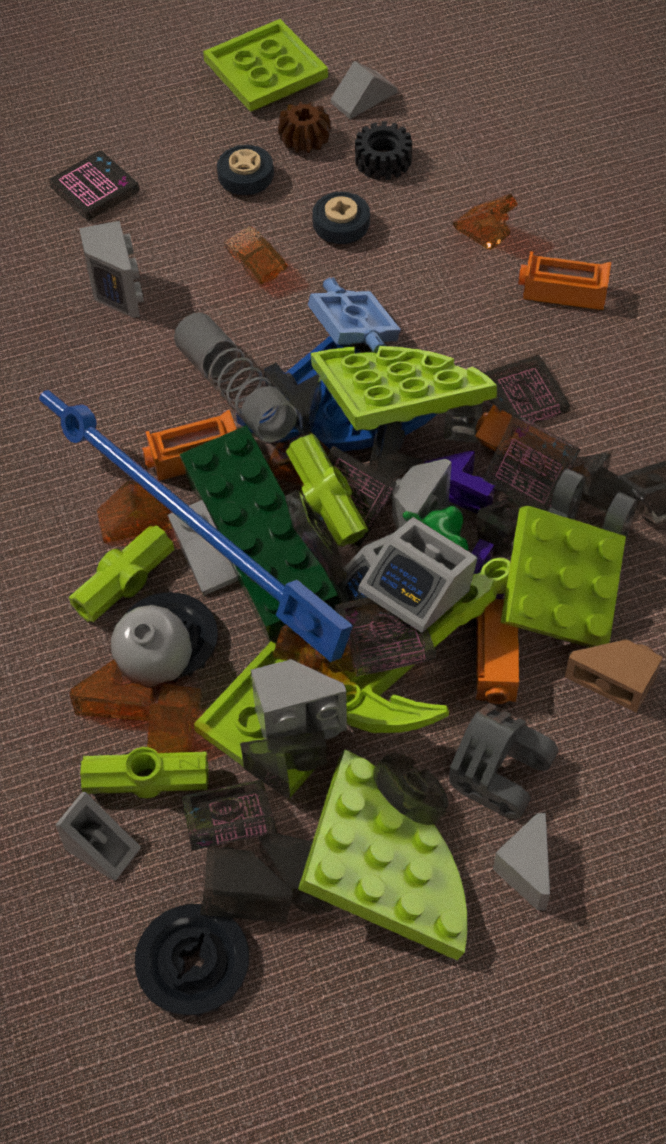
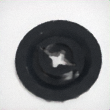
M159 593L140 600L126 612L128 613L141 606L155 605L167 608L182 620L190 636L192 653L188 666L178 678L172 680L175 683L179 678L186 675L191 678L194 671L199 668L204 669L206 661L213 657L215 646L218 644L217 624L211 611L196 598L182 593Z
M203 904L180 905L156 917L144 930L135 952V973L138 983L149 1001L159 1006L164 1012L175 1013L181 1018L185 1015L201 1017L203 1013L212 1010L218 1011L221 1005L227 1001H232L237 990L243 986L247 970H249V949L246 937L237 922L220 909ZM200 948L199 957L203 965L201 967L194 965L185 974L186 965L182 957L184 955L192 956Z

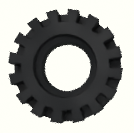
M382 121V126H377L375 122L371 123V129L367 126L363 127L362 132H358L357 139H355L356 166L358 165V170L360 172L365 171V176L369 178L372 174H375L376 180H380L381 176H385V180H391L392 174L398 178L401 176V171L406 173L408 166H411L412 163L411 134L409 132L406 133V128L403 126L398 129V124L393 122L391 126H387V122ZM383 149H384V150H390V151H389V152H379V151H377V150H383Z

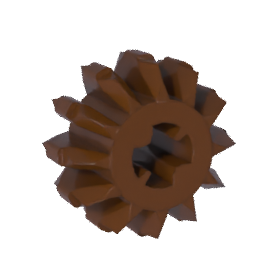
M300 101L297 106L288 104L287 110L280 112L278 135L280 140L283 141L285 148H294L296 153L300 150H306L309 154L312 148L321 150L322 144L328 143L331 120L329 119V114L324 111V106L315 107L313 101L309 104H303Z

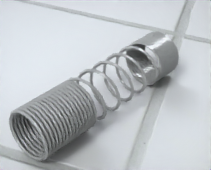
M193 313L185 317L178 324L174 334L176 346L198 371L210 381L211 385L219 391V394L227 400L228 405L233 410H236L237 415L261 441L268 443L284 438L295 425L297 413L295 407L276 387H272L271 382L266 377H262V372L253 366V362L250 359L245 358L244 353L237 349V345L209 315ZM242 360L240 368L234 375L221 380L222 375L232 369L236 361ZM245 361H247L250 367L242 369ZM251 370L249 377L243 384L230 389L232 382L239 374ZM253 371H256L259 374V377L252 378L250 380V378L253 375ZM230 380L226 390L220 387L221 383ZM259 380L257 388L250 395L239 399L242 390L249 383ZM262 380L268 384V387L260 388ZM240 389L235 399L229 397V392ZM245 400L244 404L242 405V409L239 408L238 402ZM273 408L271 412L263 416L269 409ZM276 410L275 414L269 420L263 423H259L260 420L267 418Z

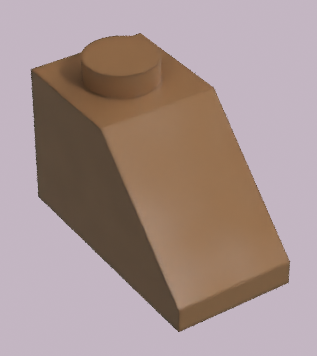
M627 639L572 651L568 659L565 678L637 713L657 678L663 657L645 645H637Z

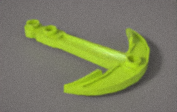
M495 558L488 561L482 567L481 573L473 574L468 593L423 633L415 628L424 655L399 660L400 663L394 661L380 664L381 668L378 665L371 666V668H362L361 666L356 671L349 672L345 650L342 658L332 662L316 650L314 670L343 683L345 686L347 725L371 733H402L428 726L449 716L447 705L416 702L398 695H392L389 698L391 702H389L380 695L458 626L480 616L485 608L496 599L497 594H504L506 592L510 568L509 560ZM411 633L412 637L408 639L409 634H406V636L402 635L388 646L417 640L415 633ZM411 643L403 644V646L411 645ZM397 646L384 648L383 650L385 651L397 648ZM412 646L405 647L404 650L412 649ZM398 649L392 650V651H387V652H384V653H385V654H389V653H392V652H398ZM422 652L413 653V654H408V655H404V656H402V657H403V658H406V657H410V656H415V655L422 654ZM397 657L383 660V662L397 660ZM372 662V663H370V665H374V664H378V663H377V662Z

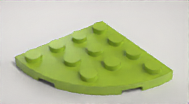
M379 346L378 352L355 353L354 347L311 353L312 367L356 431L361 429L372 430L379 425L396 421L407 422L417 416L430 413H445L451 408L464 405H479L483 401L497 398V385L487 375L474 367L466 370L454 365V358L434 352L404 347Z
M344 749L335 768L298 889L458 961L465 953L467 907L460 874L445 840L428 814L400 784L368 760Z

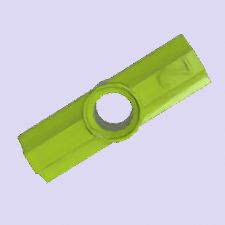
M310 434L292 442L286 453L304 483L302 486L303 494L313 510L319 515L321 514L337 545L344 547L364 537L369 529L350 497L352 494L351 487L340 470L331 464L316 435Z
M150 525L122 551L120 549H113L106 553L98 564L97 573L69 596L70 604L84 620L94 622L122 596L130 598L142 589L146 583L148 573L174 551L173 542L160 527Z
M140 747L126 755L83 756L80 772L82 792L87 794L133 792L140 798L148 799L157 796L162 791L208 790L207 752L158 753L152 748ZM142 770H154L148 776H137V774Z

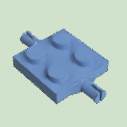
M329 277L323 282V288L327 293L310 294L309 308L337 345L348 346L365 343L375 353L378 352L379 346H387L384 342L398 340L401 329L371 291L355 292L345 290L340 287L335 278L332 277L331 279Z

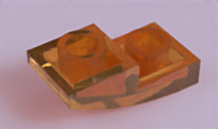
M251 225L223 242L228 253L242 263L246 274L260 285L273 281L278 277L279 273L288 268L286 262L275 248Z

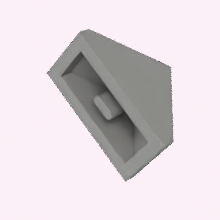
M354 61L331 97V104L349 119H352L396 94L397 87L377 71Z
M82 792L56 824L65 850L111 880H117L141 848L86 792Z
M537 813L496 852L493 870L536 910H546L550 897L546 813Z

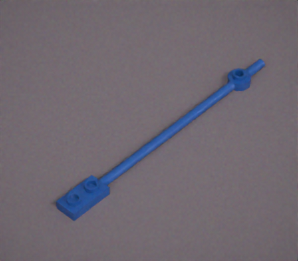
M45 390L41 393L39 397L40 402L61 418L63 433L70 442L88 441L280 602L276 616L330 662L342 658L353 627L352 624L298 580L289 582L284 586L96 429L95 415L87 406L80 404L69 407L50 390Z

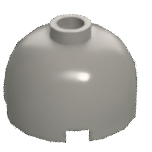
M155 605L137 607L124 614L115 625L111 637L112 657L122 675L134 684L146 687L157 686V683H163L168 679L172 681L178 678L188 666L192 653L190 636L182 620L167 608Z

